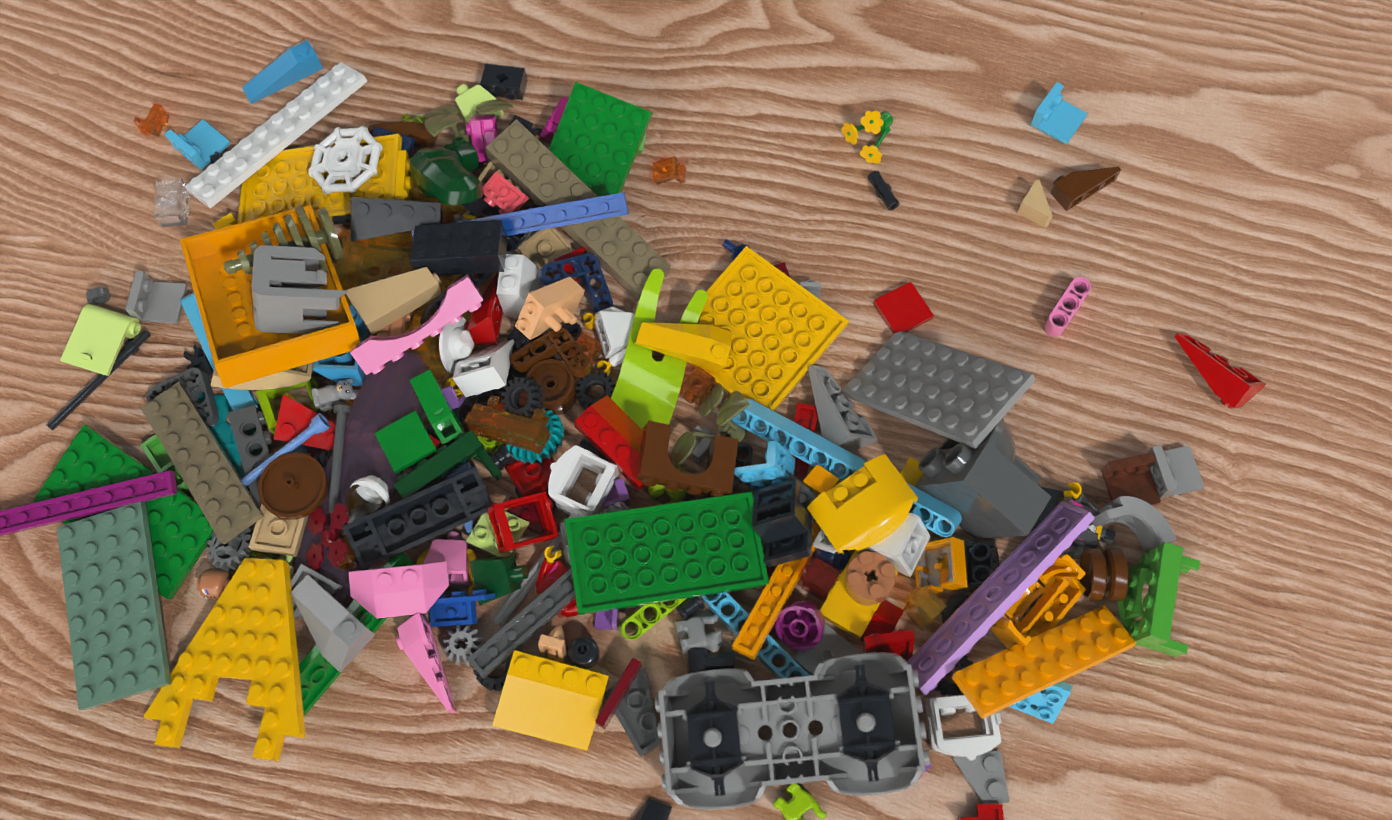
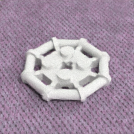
M364 126L345 129L337 127L332 134L313 147L314 155L311 168L308 169V174L315 179L324 193L350 192L353 194L368 179L377 175L379 156L383 150L382 144L378 143L368 132V128ZM364 139L368 145L362 147L360 145L361 140ZM371 153L369 165L365 164L366 156ZM345 156H347V160L342 162L341 159H345ZM324 171L329 173L326 179L322 176ZM336 180H346L344 184H334Z

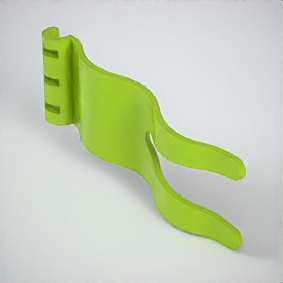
M658 268L651 271L641 293L620 374L611 397L642 430L648 420L669 425L680 393L687 363L665 355L662 361H655L652 358L651 349L635 344L641 323H655L658 298L664 279V272ZM696 291L683 313L680 324L698 323L708 299L706 291Z

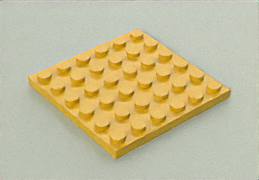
M746 246L706 291L708 299L697 323L711 324L732 332L731 348L726 365L719 373L694 364L691 365L715 384L720 383L728 394H731L733 391H739L745 399H752L775 411L809 371L808 367L818 361L846 328L849 320Z

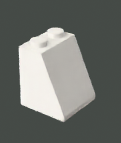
M506 254L504 272H499L496 294L504 315L508 317H519L528 293L547 286L542 284L538 278L540 268L524 255Z
M908 512V518L891 535L873 546L859 550V552L879 553L894 565L896 571L911 577L931 536L919 515Z

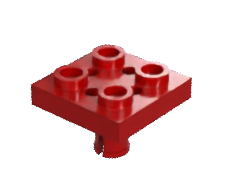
M899 629L892 633H873L864 637L863 653H894L901 656L907 662L913 656L915 641L913 629Z

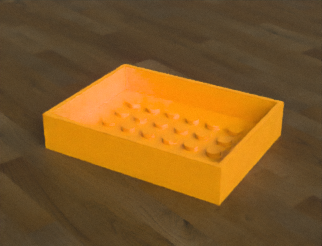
M304 206L303 208L309 218L313 231H319L320 228L312 206ZM295 209L179 239L213 362L224 388L350 352L351 348L360 343L357 328L345 295L340 297V307L337 310H327V318L318 320L339 321L337 326L309 334L260 332L254 325L252 274H245L244 269L233 274H227L224 270V262L238 259L237 253L242 249L245 255L251 254L252 251L249 244L256 241L258 247L263 246L261 234L266 231L272 245H279L272 228L276 223L280 224L286 241H291L284 221V217L288 214H291L300 237H303L304 235ZM321 244L319 246L322 254L325 256L324 261L328 273L327 284H319V287L324 290H342L326 244ZM303 318V320H317L314 318Z

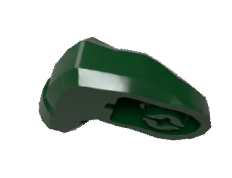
M465 138L452 139V144H447L444 147L422 148L410 160L412 181L425 195L437 199L442 204H466L476 201L484 194L478 177L471 173L478 168V153L470 142L465 141Z

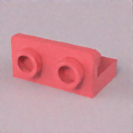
M497 171L482 187L486 196L483 200L493 208L497 205L500 208L498 211L500 214L519 211L529 199Z

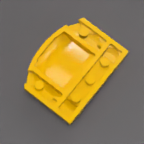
M883 454L865 462L862 468L826 493L823 491L811 502L807 509L838 554L844 553L843 550H863L887 538L908 518V512L913 502L917 503L918 497L886 454Z

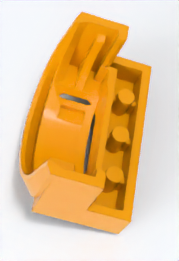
M1068 554L1059 555L1054 564L1039 576V580L1044 584V587L1038 581L1032 584L1022 594V597L1014 602L1005 612L1004 616L992 625L990 630L1007 648L1017 644L1027 646L1031 638L1055 628L1086 589L1077 579H1081L1086 573ZM1043 593L1042 597L1038 600V602L1033 606V608L1028 612V614L1023 618V620L1020 621L1028 607Z

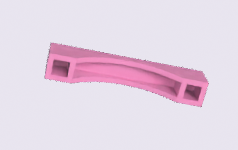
M467 274L448 286L445 298L439 309L420 327L397 336H370L351 348L350 353L366 375L371 372L376 374L385 368L384 364L390 360L395 362L405 355L403 352L411 347L413 350L423 344L424 341L422 339L429 335L434 337L442 332V327L447 323L452 325L462 319L461 314L468 310L473 312L481 307L482 304L480 302L483 301V297Z

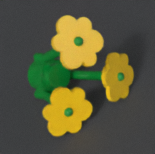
M868 110L865 112V116L861 118L862 125L855 128L852 123L848 124V122H845L841 131L846 141L852 145L857 144L858 131L864 128L866 132L872 131L874 134L882 132L875 145H864L860 151L861 157L866 158L865 160L868 163L879 164L882 153L879 152L878 147L885 136L891 131L889 126L892 125L893 118L887 111L880 113L877 110L873 112Z

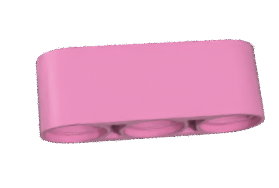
M1075 278L1051 312L1044 326L1049 336H1060L1084 302L1091 289V284L1086 278ZM1064 305H1068L1071 309H1067ZM1053 321L1058 322L1061 326L1055 325Z

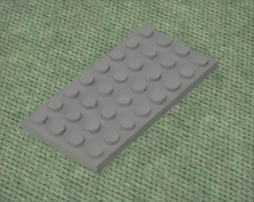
M899 331L893 334L871 360L863 366L858 374L845 386L842 393L849 399L976 449L1036 379L1033 373Z

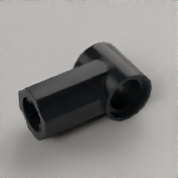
M702 649L687 651V674L706 670L734 668V652H709Z

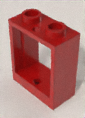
M546 491L494 504L487 508L500 554L549 541L559 536V526L553 518L551 511L552 502L547 497ZM535 503L544 535L514 543L505 510Z

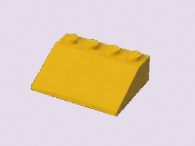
M514 650L492 726L587 751L609 676Z

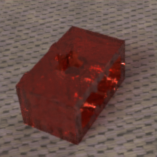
M815 558L813 563L807 562L801 573L800 580L803 581L801 589L825 602L839 579L841 572Z

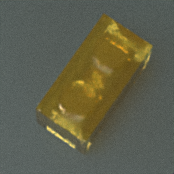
M925 585L922 589L917 586L908 594V598L904 601L906 605L903 610L923 632L942 614L947 606Z

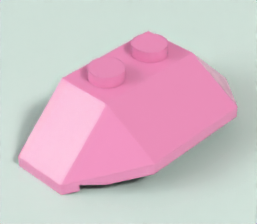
M447 562L349 572L350 596L376 618L427 613L449 586Z

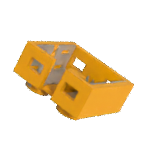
M950 537L927 543L915 567L916 592L930 595L943 592V588L956 590L968 587L964 540Z

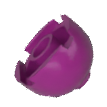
M795 601L788 604L782 609L776 620V632L779 639L791 645L789 648L793 650L806 651L812 649L821 640L825 630V619L822 612L815 605L807 601Z

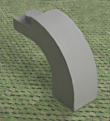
M1122 496L1104 505V508L1099 509V515L1095 516V519L1092 521L1094 527L1113 522L1125 524L1136 534L1144 552L1163 542L1172 543L1177 540L1163 515L1152 505L1136 497Z

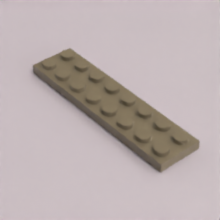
M177 382L141 407L142 412L221 543L225 545L264 517L181 383Z

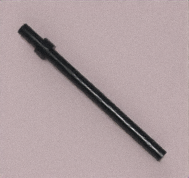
M143 330L132 342L129 341L123 346L125 349L118 354L109 376L129 356H134L140 350L139 347L151 336L149 333ZM98 374L46 426L54 430L109 376Z

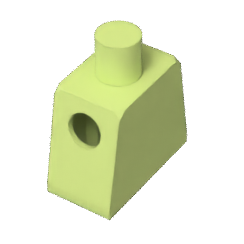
M462 84L457 88L459 96L456 97L455 101L464 122L469 123V119L473 116V111L476 110L478 104L488 100H495L496 98L480 85H475L469 89L466 84ZM503 110L490 113L496 114V119L504 115Z

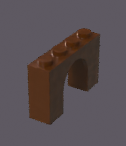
M648 420L643 427L636 473L637 481H642V484L646 486L662 485L665 486V489L671 491L687 490V493L691 495L707 494L710 495V498L722 497L732 493L738 439L715 435L710 441L705 471L695 475L685 474L673 466L668 456L671 425Z

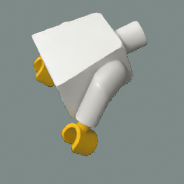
M615 307L598 311L594 316L591 313H585L583 316L585 321L591 320L584 323L586 329L590 330L596 327L605 359L609 358L608 362L602 360L597 364L598 369L607 366L603 371L606 372L607 376L611 373L612 366L616 367L623 363L635 316L633 313L625 312Z

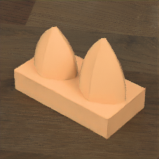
M558 625L548 636L541 634L538 642L540 657L566 664L565 634L562 626Z

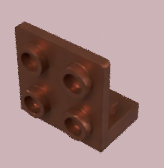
M1153 452L1109 461L1103 467L1101 472L1111 501L1118 497L1131 496L1144 500L1152 506L1158 505L1161 502L1150 472V467L1156 462Z

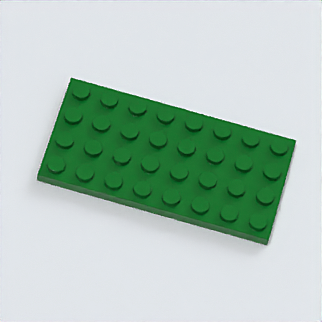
M84 424L33 501L37 503L157 473L91 426ZM178 488L176 495L146 502L158 593L166 599H173L208 546L206 542L213 538L211 534L214 532L197 502ZM101 513L63 521V523L66 525Z
M752 492L564 519L578 615L762 587L769 584L761 538L752 528Z

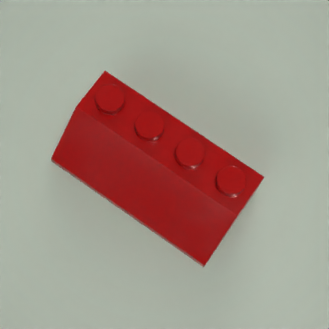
M607 395L592 404L574 421L575 428L610 463L617 465L619 472L639 491L645 486L642 484V481L636 480L643 430Z

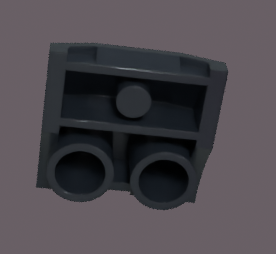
M964 541L968 587L956 590L977 589L1000 566L995 541Z

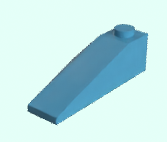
M304 39L286 48L248 81L242 89L252 104L322 70L323 67L310 42Z
M351 304L349 308L361 343L373 335ZM350 352L316 361L313 365L315 372L336 383L341 380L352 379V386H364L367 375Z

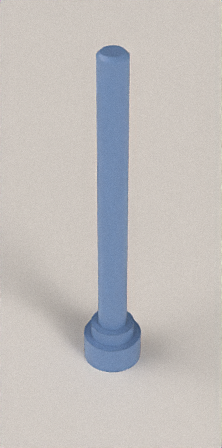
M321 413L315 415L311 419L308 428L241 479L244 485L247 487L260 477L267 465L274 459L291 453L315 433H324L331 428L328 420Z

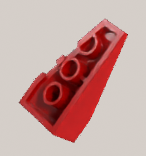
M499 272L496 273L482 295L483 301L480 302L482 306L473 311L470 321L466 322L465 330L470 332L474 344H498L503 310L496 294Z

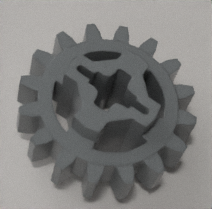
M247 528L225 545L219 541L213 532L211 534L213 539L206 542L210 545V548L205 550L210 555L207 560L219 569L228 571L229 568L237 570V564H241L244 558L252 557L249 554L251 550L249 544L254 530Z

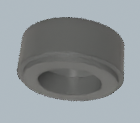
M99 287L87 291V302L92 305L106 303L110 299L108 289Z

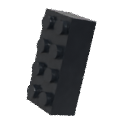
M502 220L416 225L409 261L414 270L427 267L431 274L435 272L438 276L504 272L508 236Z

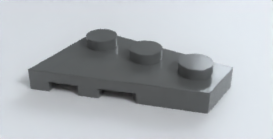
M644 667L639 671L615 712L640 758L662 745L661 739L658 736L654 706ZM615 686L604 692L607 700Z

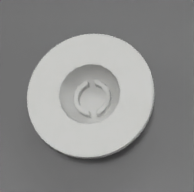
M464 317L452 325L447 323L442 327L443 331L440 332L439 351L444 368L451 374H454L456 363L462 359L469 358L474 348V341L470 332L465 330L466 320Z

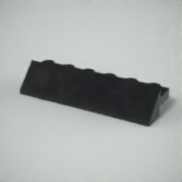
M475 466L344 525L342 528L362 569L473 520V518L488 512L487 508L493 504Z

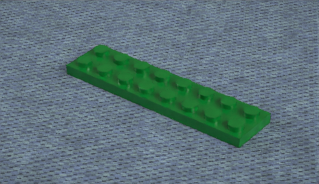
M401 552L390 557L382 568L416 564ZM356 600L347 608L373 633L388 618L374 617ZM317 644L299 664L304 716L341 674L322 656Z

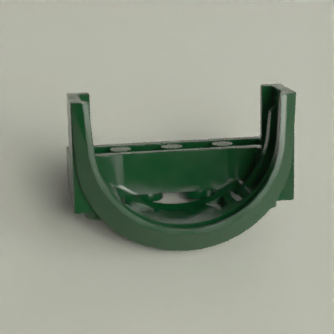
M470 430L468 433L462 432L455 438L454 443L442 444L443 446L436 451V454L431 459H422L415 463V467L412 468L413 472L401 475L394 486L403 499L437 484L471 459L484 465L497 481L503 475L485 451L482 443L473 431Z

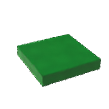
M416 411L375 433L396 474L437 451Z

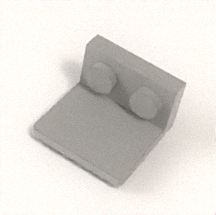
M136 271L125 310L132 317L138 318L142 322L178 324L183 307L180 299L185 297L187 285L184 283L155 282L145 272Z
M1162 445L1152 447L1147 452H1153L1156 458V462L1150 467V472L1160 498L1199 491L1204 488L1189 446L1163 451Z

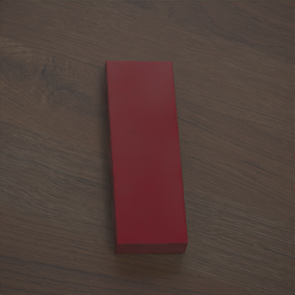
M635 658L631 659L595 720V723L600 728L605 730L641 670V661Z

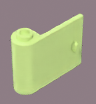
M85 305L60 361L109 376L125 337L132 339L140 333L141 324L139 319L96 305Z

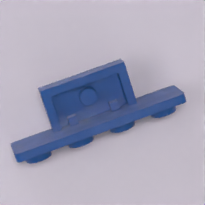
M486 589L473 590L472 595H466L465 591L451 592V596L445 597L443 592L429 609L431 627L477 623L475 601L495 598V593H487Z

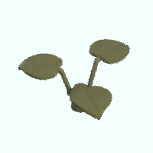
M488 100L476 106L473 116L490 114L508 108L514 109V107L503 100ZM444 105L424 114L427 119L425 127L433 137L444 129L452 127L455 138L462 137L465 138V141L472 143L471 135H467L466 126L457 127L456 125L460 122L459 116L454 115L459 113L457 106Z
M716 383L701 401L699 414L705 417L712 411L717 416L716 424L719 426L718 432L720 436L738 439V443H740L745 436V429L730 420L750 406V404L745 400L742 393L733 391L722 403L721 412H718L715 406L721 402L724 388L720 383ZM695 431L691 434L685 432L672 449L671 463L678 469L691 454L696 444V437L713 439L715 435Z

